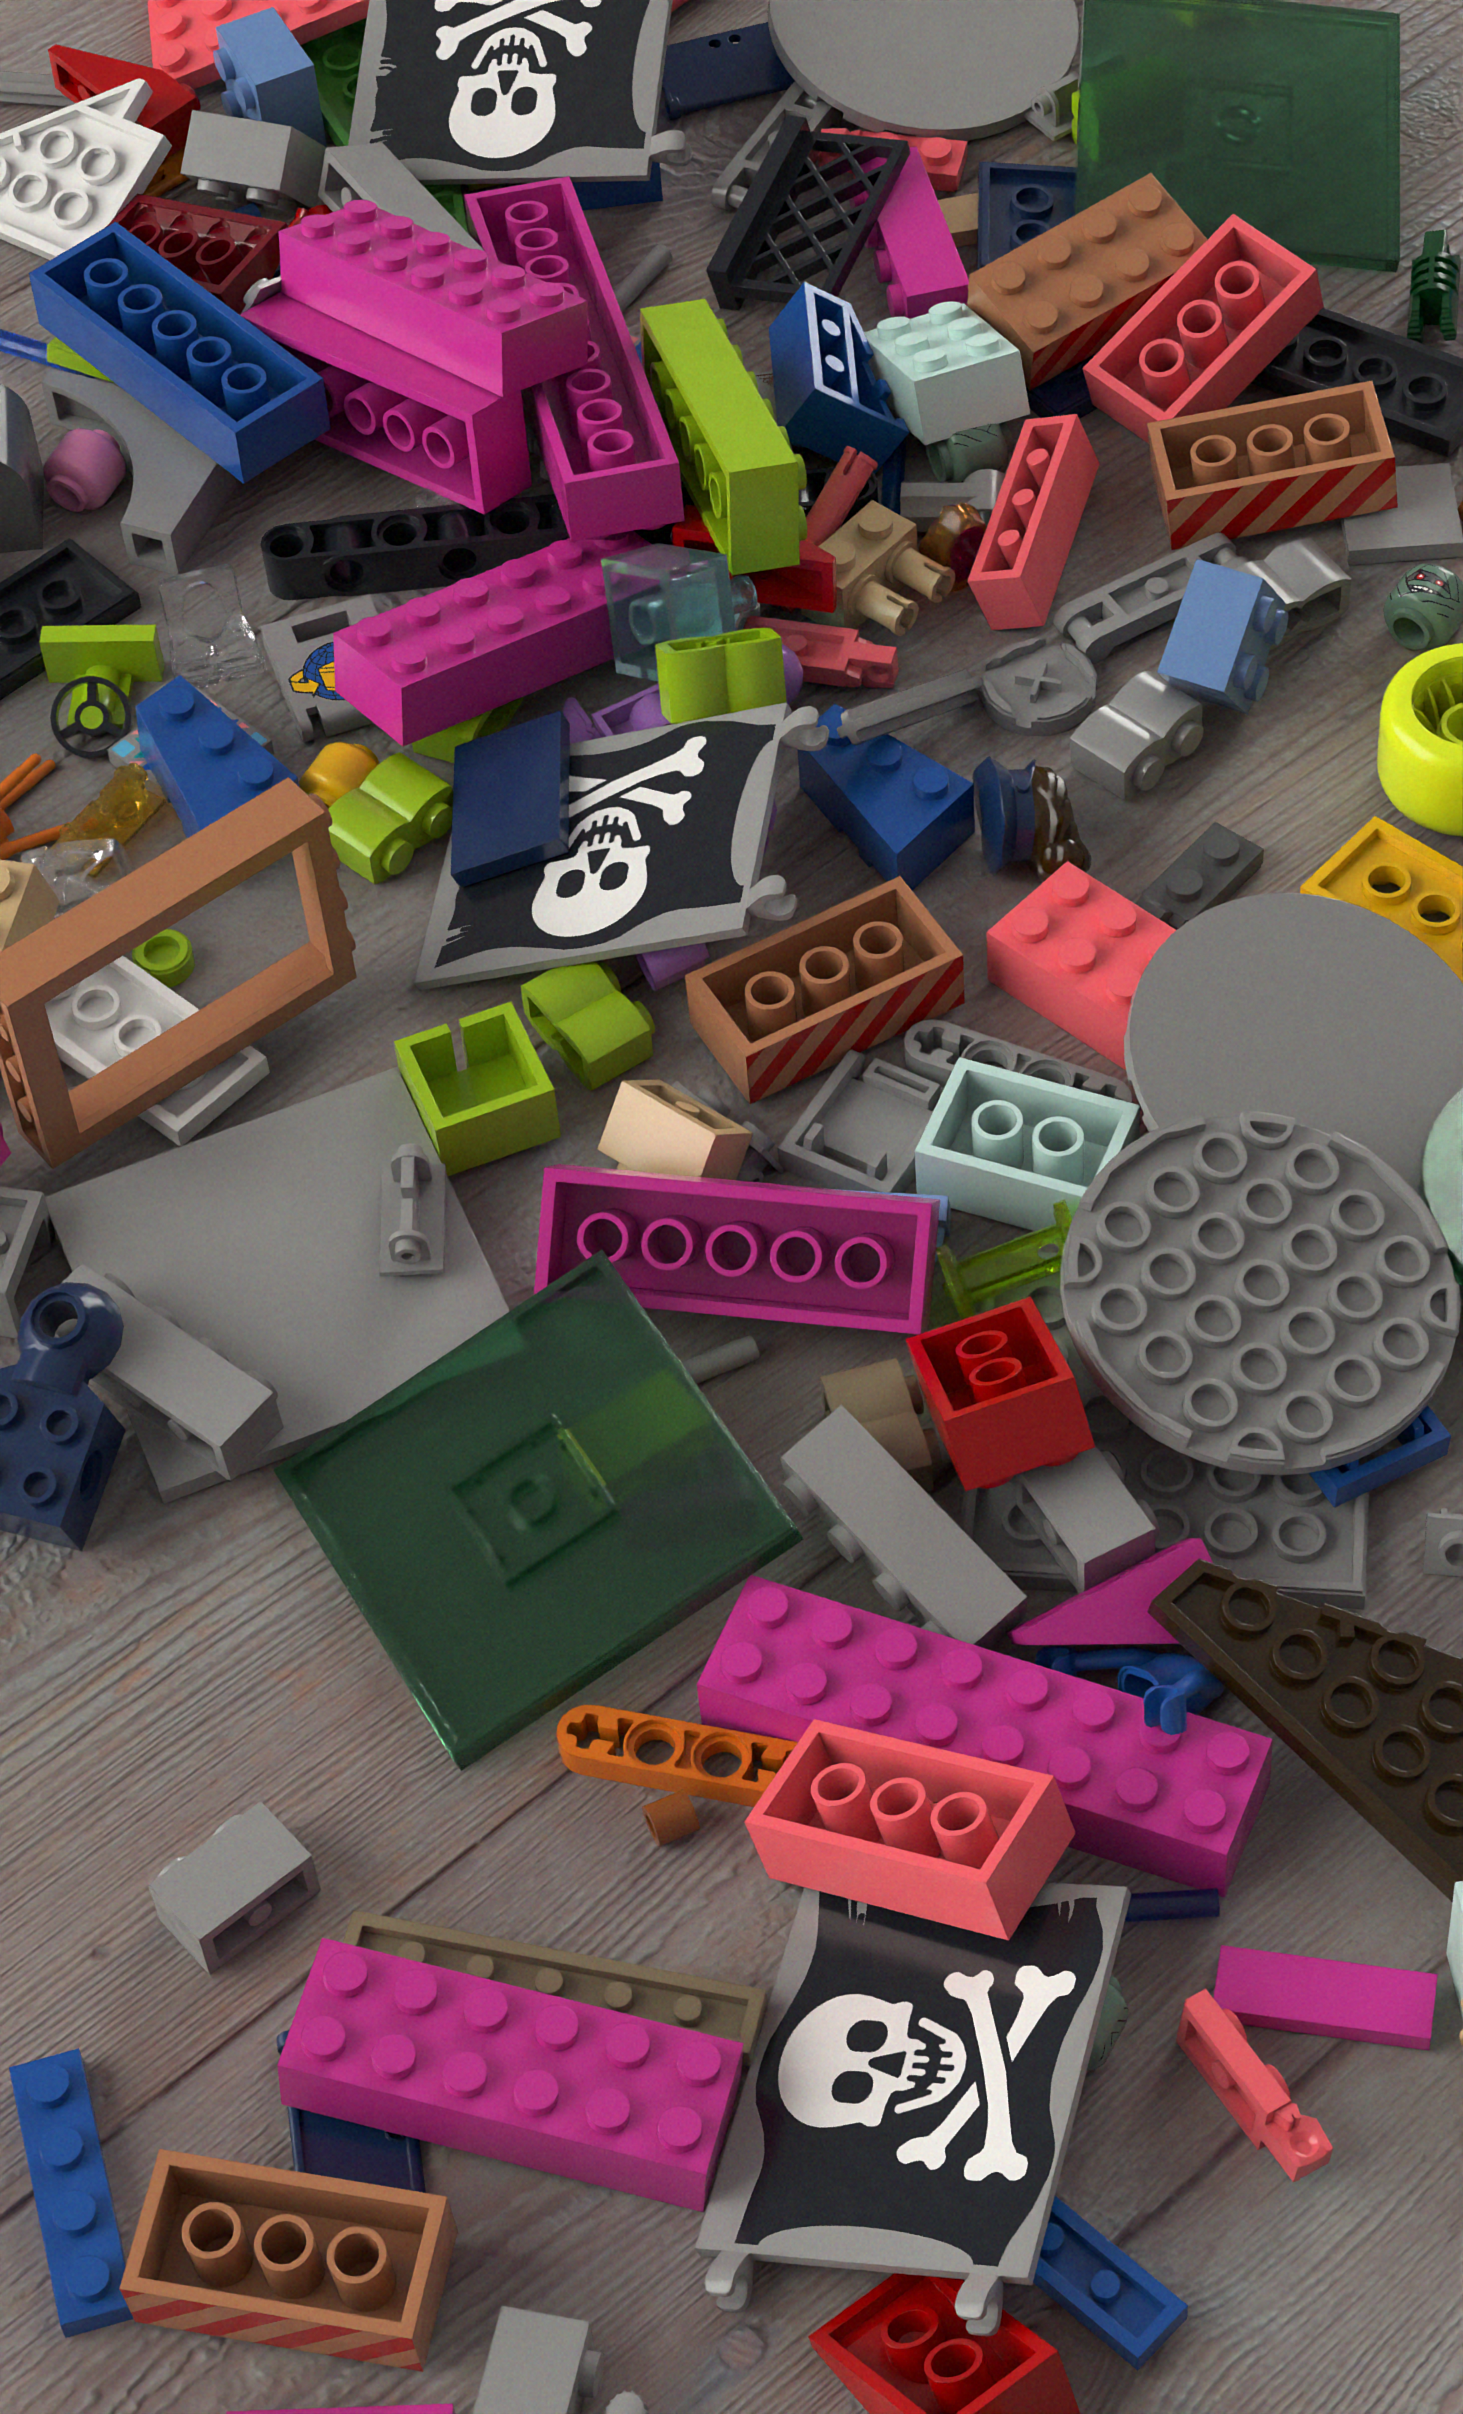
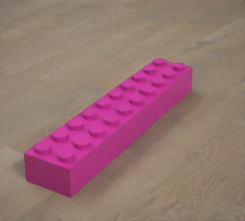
M570 176L465 194L469 235L482 247L488 257L506 265L521 267L525 270L526 274L544 282L559 284L564 288V291L587 300L588 364L521 390L523 403L571 542L585 539L591 541L601 540L612 534L639 529L655 530L662 528L666 524L685 521L679 461Z

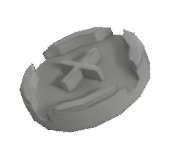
M1030 638L1011 643L991 656L986 663V671L981 676V702L988 717L1003 729L1023 736H1050L1069 731L1087 718L1096 703L1097 673L1090 659L1075 646L1061 642V648L1055 645H1046V639Z

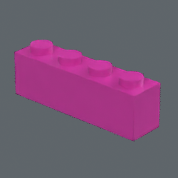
M917 146L910 147L911 153L864 244L866 249L873 247L875 249L873 261L878 282L888 283L886 295L891 316L907 317L909 319L928 314L932 306L943 302L953 301L961 304L964 303L967 306L969 286L968 276ZM876 157L860 165L864 173H867L884 165L888 158ZM866 191L849 199L851 209L867 201L869 196Z

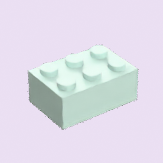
M953 301L939 303L932 306L928 314L911 319L907 317L887 318L880 321L876 329L864 332L874 353L868 361L876 381L878 379L886 380L891 391V395L886 400L891 414L895 418L904 419L908 430L924 445L948 439L958 431L988 424H999L1030 414L1020 350L964 303L961 304Z
M959 1057L915 1149L917 1194L948 1196L950 1207L953 1209L1066 1240L1071 1221L1080 1200L1095 1176L1114 1156L1140 1138V1105Z

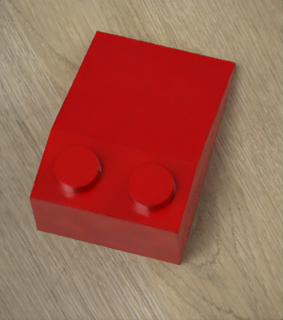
M894 2273L808 2336L812 2348L869 2414H1081L1058 2350L1002 2309L1000 2327L998 2332L992 2336L968 2333L966 2328L968 2320L960 2318L955 2309L958 2292L965 2282L963 2279Z

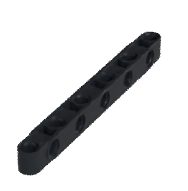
M835 467L806 470V488L798 490L799 505L802 506L805 517H807ZM873 472L841 527L870 501L874 500L879 503L878 480ZM681 481L683 509L686 505L695 506ZM555 494L511 498L485 515L464 505L453 504L282 524L268 530L262 537L260 545L270 592L283 600H302L447 587L461 579L471 578L501 566L506 561L521 558L546 548L556 541L566 540L570 537ZM675 523L666 524L662 528L655 530H633L674 560L672 528Z

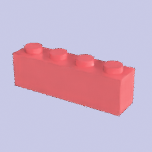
M1077 414L1025 419L967 581L991 630L1045 625L1100 464Z

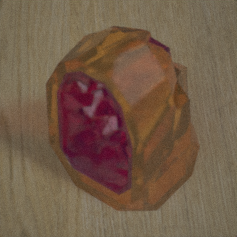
M960 502L957 505H944L939 518L931 522L919 546V553L944 567H949L955 572V582L950 592L960 591L969 586L967 581L987 528L977 509L965 502Z

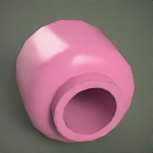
M78 428L67 432L43 466L47 491L56 503L73 512H81L83 509L96 510L103 507L126 475V463L120 452L118 442L109 433L99 429L92 431Z

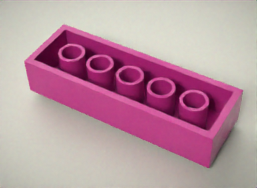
M349 201L344 204L343 209L326 215L306 216L302 218L300 224L279 231L282 294L501 397L588 364L587 300L564 291V288L559 284L544 282L528 275L521 267L506 265L492 259L483 250L470 249L450 240L447 234L429 231L414 224L413 220L408 217L396 216L378 208L376 203L372 201Z
M282 292L239 314L323 378L331 429L314 440L484 515L532 486L521 390L501 397L282 294Z
M634 531L612 534L604 539L595 541L585 539L571 542L570 538L556 541L546 548L518 559L506 561L501 566L471 578L461 579L451 586L423 597L411 599L406 604L374 617L364 618L354 625L334 632L335 692L404 747L676 633L675 623L682 610L686 609L687 570Z
M564 1164L544 1167L534 1297L922 1334L929 1329L940 1199Z
M322 1938L277 2068L282 2105L704 2212L741 2084L744 2043Z

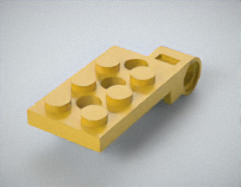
M1374 816L1300 886L1301 894L1319 895L1342 900L1389 919L1431 948L1463 983V866ZM1393 883L1401 889L1393 893H1381L1374 890L1372 886ZM1440 911L1447 914L1450 919L1444 922H1430L1422 918L1421 915L1434 914Z

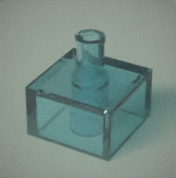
M657 543L601 558L616 673L659 682L655 644L682 638L715 636L736 631L734 615L742 612H751L757 605L756 588L748 576L739 575L733 579L729 578L727 554Z

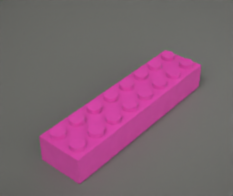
M750 1574L697 1682L702 1725L799 1742L812 1721L816 1719L1053 1775L1076 1833L1068 1847L1224 1898L1270 1784L1273 1743L1271 1738L1187 1712V1730L1180 1734L1170 1735L1163 1732L1161 1725L1152 1728L1145 1725L1144 1698Z

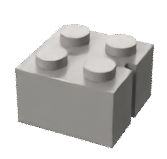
M192 110L180 174L197 182V191L216 196L215 200L218 202L242 207L247 205L249 200L265 204L264 209L268 211L295 215L297 207L310 209L316 206L325 149L327 147L291 126Z

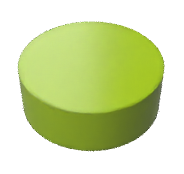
M165 929L132 950L133 963L168 988L177 986L188 979L195 967L190 940L183 933L176 930Z

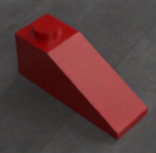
M57 44L48 49L55 88L74 103L138 78L145 80L153 90V93L135 123L163 134L172 147L164 160L186 146L192 110L200 111L201 109L200 101L190 86L178 83L160 69Z

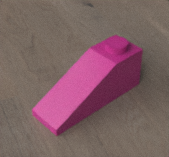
M1184 1538L1008 1630L1006 1634L1011 1644L1017 1645L1179 1644L1147 1612L1151 1601L1199 1558L1211 1563L1213 1561L1201 1538Z

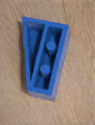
M804 282L769 327L777 426H784L786 428L789 442L792 445L800 448L806 447L837 462L842 457L846 446L855 448L857 455L861 451L878 463L876 470H873V473L876 474L908 435L909 430L904 419L896 418L894 420L886 400L891 395L890 388L886 380L878 379L876 381L868 363L874 353L852 305Z
M181 675L135 706L140 751L158 781L168 804L172 803L181 820L186 838L191 837L288 777L299 787L298 777Z
M835 703L819 717L818 724L815 727L817 728L822 725L828 727L829 736L826 746L818 751L797 749L800 787L838 832L844 830L858 847L859 857L868 867L874 866L886 881L901 876L913 891L975 833L974 783L889 734L858 745H853L848 737L841 739L837 728L842 726L841 713L846 709Z

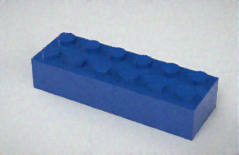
M117 222L112 223L29 273L38 321L41 326L243 484L331 429L324 380L320 375Z

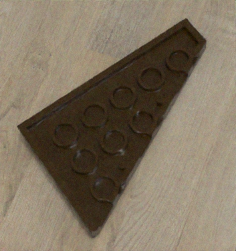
M1199 1558L1151 1601L1147 1612L1453 1902L1455 1882L1463 1881V1658L1426 1646L1427 1639L1405 1631H1389L1377 1621L1327 1603L1324 1604L1323 1608L1313 1606L1277 1593L1278 1586L1259 1579L1247 1580L1240 1578L1231 1569Z

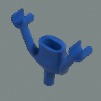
M1048 1646L1040 1649L1035 1658L1036 1665L1077 1677V1672L1120 1669L1117 1676L1118 1690L1144 1698L1145 1725L1151 1728L1161 1725L1163 1732L1170 1735L1185 1732L1187 1730V1712L1195 1715L1199 1714L1214 1698L1219 1697L1224 1690L1223 1684L1196 1658L1184 1654H1160L1138 1647L1076 1651L1067 1646Z

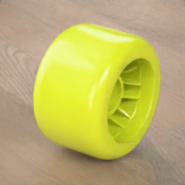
M1463 643L1446 645L1424 652L1407 662L1393 677L1386 688L1382 700L1377 751L1379 779L1392 804L1404 816L1422 827L1438 833L1463 837Z

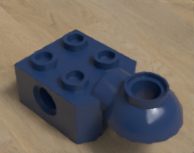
M65 1282L47 1288L34 1298L20 1320L17 1338L21 1353L19 1360L15 1365L0 1369V1530L78 1551L83 1550L126 1431L106 1405L88 1387L89 1380L111 1364L121 1347L124 1328L118 1305L107 1292L88 1283ZM70 1319H77L76 1326L69 1334L60 1338L55 1337V1333L61 1324Z

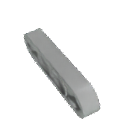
M935 1019L920 1021L912 1025L904 1038L906 1069L911 1073L940 1084L942 1088H945L954 1069V1062L956 1063L958 1058L961 1057L980 1063L986 1061L997 1062L1003 1065L1006 1070L1043 1080L1055 1081L1058 1084L1133 1103L1131 1090L1124 1082L1117 1078L945 1021ZM934 1046L943 1048V1049H934L930 1055H928V1054H923V1053H922V1052H928V1053H929V1052L933 1049Z

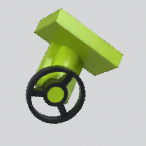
M156 624L42 626L39 644L49 683H68L59 691L51 707L50 721L56 739L66 750L83 758L96 759L108 756L107 749L131 732L133 712L130 703L134 682H162L165 663ZM72 691L67 727L60 730L59 710L66 696ZM82 732L91 737H99L109 732L117 737L110 746L92 752L78 750L66 741V739Z

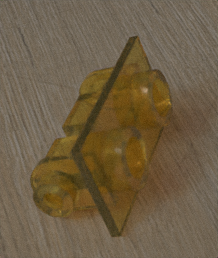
M130 763L128 766H119L114 771V778L99 792V798L96 801L92 800L71 823H65L60 828V838L47 851V855L95 879L164 806L166 800L146 790L145 782L148 780V774L140 765Z

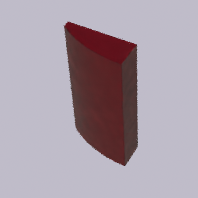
M138 193L107 225L109 226L114 222L120 224L238 314H241L246 306L243 299L251 286L260 279L267 278L271 280L280 263L279 231L288 228L287 223Z

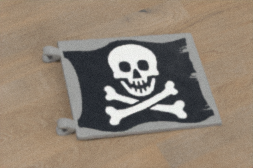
M369 0L348 146L383 143L422 185L533 183L570 176L571 182L650 181L652 161L670 166H686L691 160L692 147L686 143L685 134L680 130H668L656 135L673 0Z
M781 703L679 724L571 743L569 758V852L460 888L451 876V831L414 984L419 990H426L747 936L751 916L775 921L790 919L795 913L797 898L794 894L784 896L787 886L785 879L780 875L767 876L759 882L758 879L784 747L804 751H818L827 744L829 736L828 727L822 725L815 728L819 719L817 709L812 706L798 708L791 714L792 710L789 705Z
M1045 1882L1009 1941L804 1887L695 2246L700 2256L716 2257L707 2271L704 2284L706 2291L710 2295L719 2296L717 2307L720 2310L742 2312L747 2309L752 2293L754 2261L965 2279L958 2292L955 2309L960 2318L968 2320L966 2323L968 2333L992 2336L998 2332L1002 2317L1003 2283L1032 2286L1131 1898L1128 1887Z

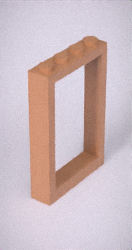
M288 777L0 952V1071L18 1133L52 1169L357 978L352 951L356 949V944L351 932L347 928L344 913L348 909V902L345 894L339 887L336 871L340 868V860L331 845L328 829L332 826V817L324 802L316 794L311 793L307 795ZM292 852L310 941L68 1092L44 1004Z

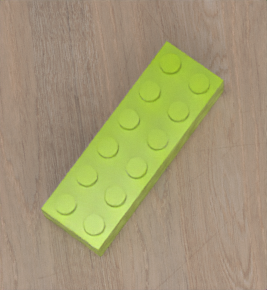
M706 299L640 308L643 370L678 458L680 478L731 575L800 565L799 541L807 539V522L804 510L799 505L798 491L806 488L805 464L800 454H793L786 428L784 426H777L770 400L768 398L762 399L760 396L754 372H747L744 368L739 346L737 344L731 345L724 319H717Z

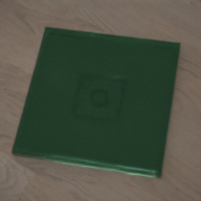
M1083 0L1074 216L1152 173L1207 239L1232 214H1235L1308 264L1396 273L1400 262V13L1276 0Z
M600 1250L274 1469L275 1474L449 1755L461 1771L804 1540L797 1527L603 1250Z

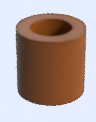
M684 1790L642 1806L646 1824L658 1847L700 1830L696 1812Z

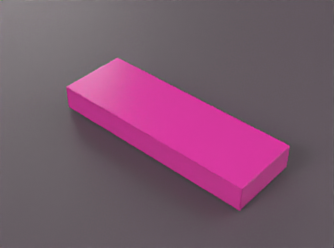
M1221 1945L1213 1998L1221 2009L1227 2008L1231 2010L1241 2024L1246 2026L1429 2051L1438 1974Z

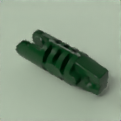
M1445 229L1426 231L1422 255L1412 260L1407 338L1422 343L1424 339L1425 324L1440 325L1444 341L1455 340L1457 335L1461 257L1460 255H1451L1450 246L1447 244L1448 235Z

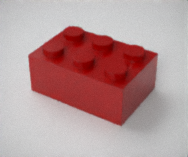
M1031 1297L905 1339L926 1407L965 1491L978 1487L984 1489L999 1487L1009 1482L1016 1474L1042 1465L1049 1467L1063 1465L1076 1458L1078 1453L1095 1448L1075 1377Z

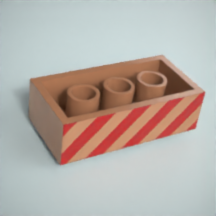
M1149 173L969 275L967 306L1020 350L1025 385L1030 391L1099 352L1208 239L1153 174Z
M1372 381L1147 423L1152 474L1171 550L1182 549L1218 532L1224 533L1229 539L1398 508L1395 455Z
M901 876L685 975L690 1024L749 1104L755 1103L841 1062L846 1053L851 1049L859 1053L909 1030L912 1025L920 1021L930 1020L965 1003L963 954Z
M159 2149L119 2289L135 2322L423 2372L458 2229L447 2196Z

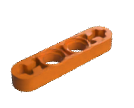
M581 1705L569 1710L559 1721L556 1734L559 1754L563 1764L571 1771L580 1775L670 1792L684 1790L687 1795L755 1807L798 1743L599 1705ZM588 1731L599 1733L600 1739L593 1740L590 1743L589 1749L578 1747L577 1740H584L588 1735ZM625 1736L623 1742L624 1755L622 1757L616 1756L615 1747L620 1748V1737ZM652 1740L665 1741L675 1750L667 1761L657 1765L642 1762L636 1757V1753L643 1744ZM720 1752L731 1753L742 1762L735 1773L726 1777H715L708 1774L703 1769V1765L710 1756ZM755 1760L762 1761V1769H758L757 1782L753 1781V1761Z

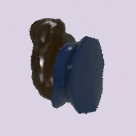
M988 756L975 768L972 780L974 783L975 807L981 829L982 852L993 876L1010 862H1026L1030 871L1038 873L1039 879L1043 882L1067 861L1085 873L1089 871L1092 858L1080 839L1071 802L1068 798L1065 781L1060 776L1056 775L1049 767L1036 766L1035 759L1025 769L1007 770L1006 767Z

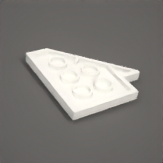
M138 78L0 133V239L52 260L104 229L137 193H144L172 147L163 134L135 123L153 93V90L145 80Z

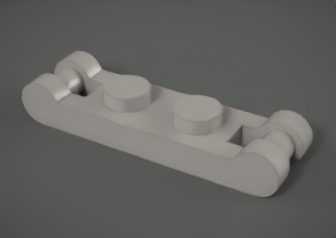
M795 81L717 178L711 193L712 205L730 211L733 207L739 208L748 191L747 188L743 187L744 184L751 185L786 116L806 117L810 131L821 132V129H829L831 125L837 126L841 122L844 113L823 99L819 102L814 100Z
M1218 532L1066 603L1055 614L1053 623L1065 638L1074 639L1076 641L1075 647L1094 664L1105 659L1113 647L1177 616L1196 559L1227 568L1250 562V560L1245 556L1238 557L1235 544L1224 533ZM1100 618L1103 619V621H1101V622H1099V623H1097V624H1095V625H1092V624H1091L1092 622H1094V621H1096V620H1098V619H1100Z

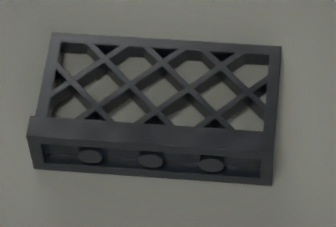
M786 116L706 269L719 307L721 309L739 311L745 299L788 303L800 288L801 284L799 282L825 269L829 275L823 287L819 289L838 297L911 153L908 142L905 140L810 131L806 117ZM820 151L840 153L842 155L817 169L814 166ZM876 157L888 158L884 165L867 173H864L860 165ZM852 170L856 178L833 190H830L825 183ZM815 187H818L823 194L798 207L795 206L799 195ZM866 191L869 197L865 203L844 212L840 206L841 203ZM832 208L837 217L812 229L809 228L806 220ZM798 225L802 234L778 246L775 245V241L780 233ZM845 230L847 231L849 236L846 242L824 251L820 245L821 242ZM810 247L813 248L817 256L790 269L785 261L786 259ZM778 264L783 272L766 281L755 280L758 273Z

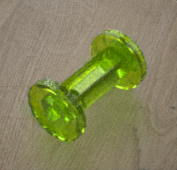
M1065 1199L1053 1203L1055 1224L959 1260H957L955 1253L948 1244L935 1248L946 1279L942 1284L946 1297L952 1296L961 1320L977 1315L974 1305L976 1303L1060 1272L1063 1248L1072 1221ZM1053 1243L1059 1247L1057 1255L1051 1258L1042 1259L1038 1255L1039 1249L1042 1246Z

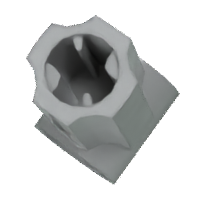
M982 469L969 474L964 483H901L900 515L917 524V531L962 532L967 540L981 545L1006 474L998 470Z

